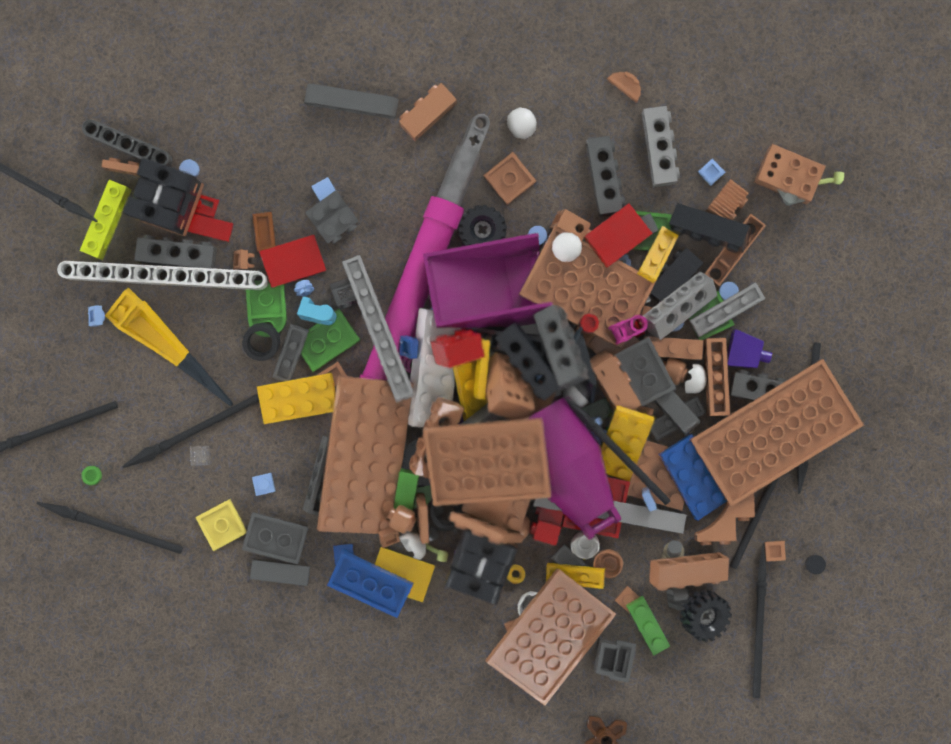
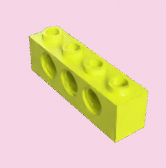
M108 181L94 214V218L98 222H91L80 248L81 252L101 260L104 259L122 215L127 197L130 196L132 191L131 189L114 181Z

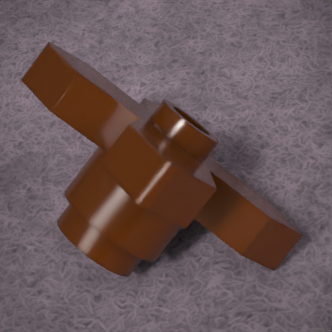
M589 715L587 728L594 737L585 741L584 744H619L616 739L626 734L627 722L615 719L606 727L600 717ZM604 736H608L607 740H602Z

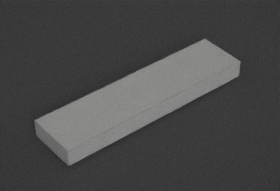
M755 282L691 319L689 322L697 336L700 337L766 298Z

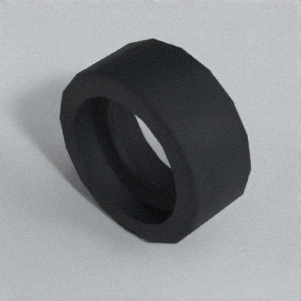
M256 323L244 334L242 345L247 356L253 360L266 361L275 355L280 347L281 340L276 328L267 323ZM262 331L271 337L273 343L269 351L259 352L252 347L250 339L255 332Z
M431 499L427 504L429 525L441 532L456 528V522L452 521L449 524H443L437 520L435 516L436 506H433V499ZM452 504L455 513H465L462 511L463 504Z

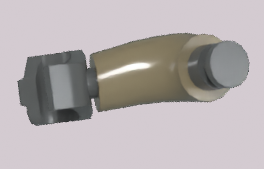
M677 540L667 543L661 555L662 559L683 557L684 548ZM673 587V589H668L666 592L668 606L676 608V610L685 609L683 604L684 602L686 604L689 602L687 600L689 597V587Z

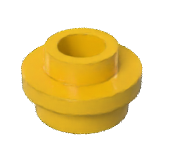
M514 564L510 568L507 579L513 584L521 583L525 578V570L522 566ZM515 570L519 572V576L516 578L512 576V572Z

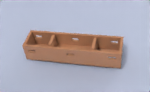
M752 214L747 216L743 224L751 223L755 226L756 230L750 235L744 252L733 253L724 247L704 273L712 278L710 271L714 268L720 270L721 277L717 280L713 279L716 287L721 285L766 226Z

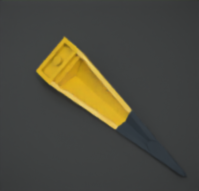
M130 288L125 289L105 316L119 330L173 363L226 404L232 406L233 402L146 301H142Z

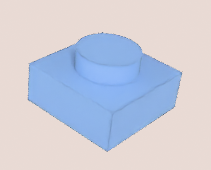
M102 306L88 307L89 326L103 325L105 313L102 310Z
M272 473L252 477L256 496L276 491Z

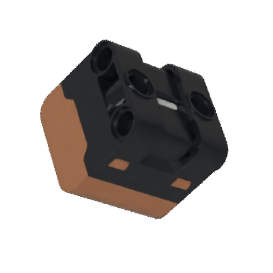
M142 158L136 173L140 178L136 184L133 197H127L122 213L140 222L186 237L204 184L192 174Z
M463 529L444 585L461 593L498 605L510 568L513 566L519 550L518 543L514 545L496 544L489 541L490 537H480L473 534L470 529Z

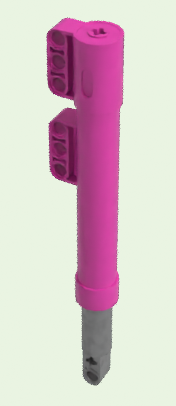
M478 114L469 121L461 144L456 146L437 197L431 196L423 215L424 221L385 316L398 353H400V336L407 335L415 338L419 308H424L430 293L423 254L447 250L452 235L457 230L464 209L460 206L481 156L479 151L490 125L489 118L485 114ZM476 119L482 120V128L476 126ZM472 137H474L473 141L476 143L474 145H471V141L469 140ZM374 346L364 372L360 374L359 378L388 380ZM399 355L405 371L411 373L410 363L413 359Z

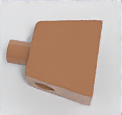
M566 209L557 212L549 228L552 230L556 226L567 233L575 234L580 240H583L584 236L592 231L589 229L591 223Z

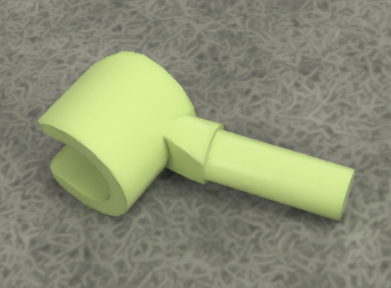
M834 172L833 178L820 179L819 184H841L844 180V172Z
M426 543V549L437 554L436 560L441 562L447 561V551L434 548Z

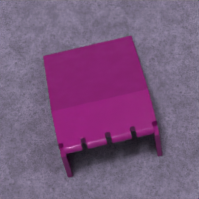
M533 233L423 254L436 328L510 327L516 322L520 326L536 324L534 315L550 307L553 303L535 304L520 296L519 293L540 254L539 234Z

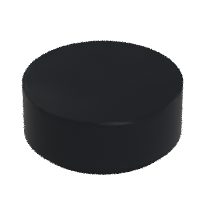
M811 555L806 559L805 567L812 574H820L825 570L826 562L819 555Z

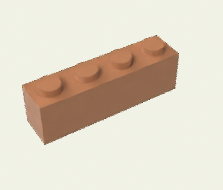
M717 552L650 560L649 583L662 591L672 587L702 586L704 583L719 584L720 581L728 580L729 558Z

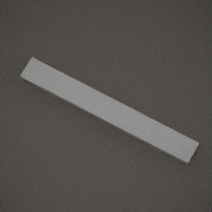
M358 255L343 261L344 269L396 402L398 403L415 396L361 256Z
M548 498L534 499L533 506L562 511L554 503H551ZM613 501L622 518L620 522L682 534L684 532L686 514L660 509L650 512L648 507ZM606 511L596 518L606 519L609 517V514Z

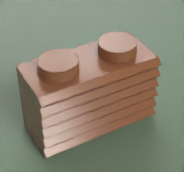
M730 179L705 212L733 220L737 215L734 213L738 207L742 208L748 201L746 196L749 193Z

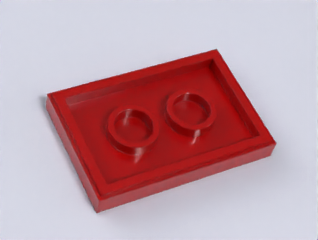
M628 203L585 235L584 239L608 268L653 233L630 203Z
M314 235L259 251L271 289L326 272Z

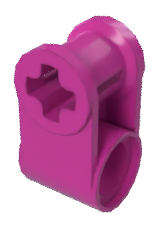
M637 315L608 327V329L612 331L616 339L615 344L618 345L645 331L648 323L645 317ZM634 320L641 322L642 327L640 330L633 327Z

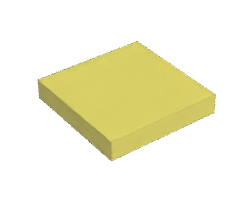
M231 499L195 517L213 551L247 533Z

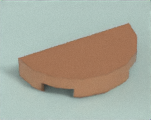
M629 72L613 73L607 78L610 83L637 103L641 95V88L638 79Z

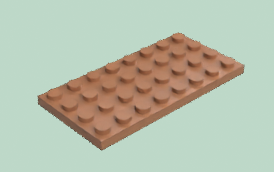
M821 359L691 438L690 441L730 506H733L861 428L864 424L827 364Z
M338 376L317 524L319 532L379 534V531L390 528V519L387 517L391 509L394 508L399 472L403 462L411 398L397 403L388 380Z

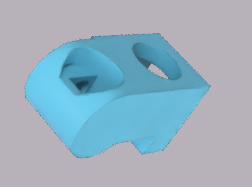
M302 297L297 315L302 320L323 325H332L336 321V313L329 305L318 306L310 298Z

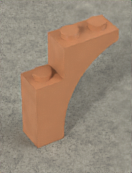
M754 493L733 506H730L727 502L723 511L713 523L701 531L695 532V541L700 542V545H712V541H719L720 545H729L731 541H736L735 517H738V521H749V517H755Z

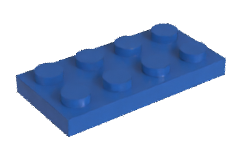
M689 434L658 455L694 519L699 520L727 502L690 441L694 436Z
M343 550L327 586L397 618L413 586V582Z

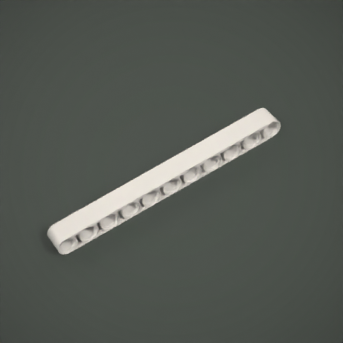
M63 261L57 268L58 274L61 277L81 281L263 290L269 283L267 276L262 272L247 270ZM71 266L72 272L66 275V268ZM87 267H90L91 273L88 276H85V269ZM106 268H109V269H110V274H109V276L104 277V276H103V271H104ZM128 269V270H129V275H128V277L123 278V277H122V272H123V270ZM147 270V271H148V276H147V278L142 279V278H141V273H142V271ZM162 271L167 272V277L165 280L160 279V273ZM181 272L186 273L184 281H179L178 277ZM200 273H204L205 280L199 283L197 277ZM219 274H223L224 281L218 284L216 278ZM243 275V282L237 285L235 282L236 277ZM262 276V283L256 286L254 283L255 278Z

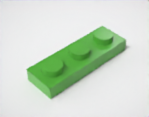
M641 596L628 603L626 607L653 656L670 647L644 597Z

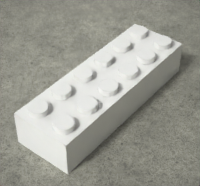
M419 308L415 336L418 339L419 346L418 358L412 360L410 376L415 396L411 397L408 425L414 427H424L425 421L429 420L431 415V406L433 402H436L437 397L450 401L453 399L455 384L453 368L449 369L435 363L430 341L436 340V337L439 335H452L455 330L461 328H436L432 309ZM445 417L440 418L438 423L444 422Z

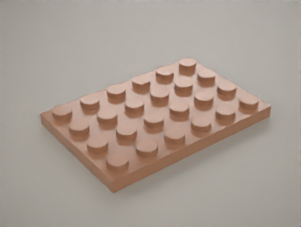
M554 226L519 295L535 304L552 302L553 305L562 307L567 313V321L578 327L579 320L583 315L594 314L599 320V327L591 334L622 349L626 341L616 345V339L608 327L639 315L656 281L654 283L638 275V270L619 260L607 268L591 246L580 240L582 251L575 260L571 262L560 261L552 251L553 241L561 233L567 232Z
M542 418L424 428L433 506L551 497Z
M557 568L485 661L540 703L546 705L612 621L616 613Z

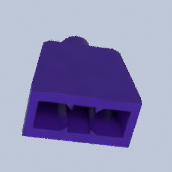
M735 329L732 331L727 350V366L758 368L759 361L770 363L772 352L762 350L764 341Z

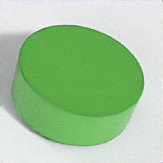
M88 466L82 471V480L87 485L98 484L102 479V472L96 466Z

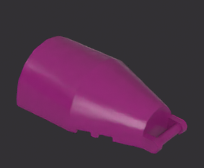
M563 398L528 419H543L551 497L548 500L562 510L561 512L581 528L586 538L591 540L595 537V534L613 523L620 522L622 518L614 506L600 445L590 429H587L586 424L579 419ZM607 511L609 517L590 527L588 522Z

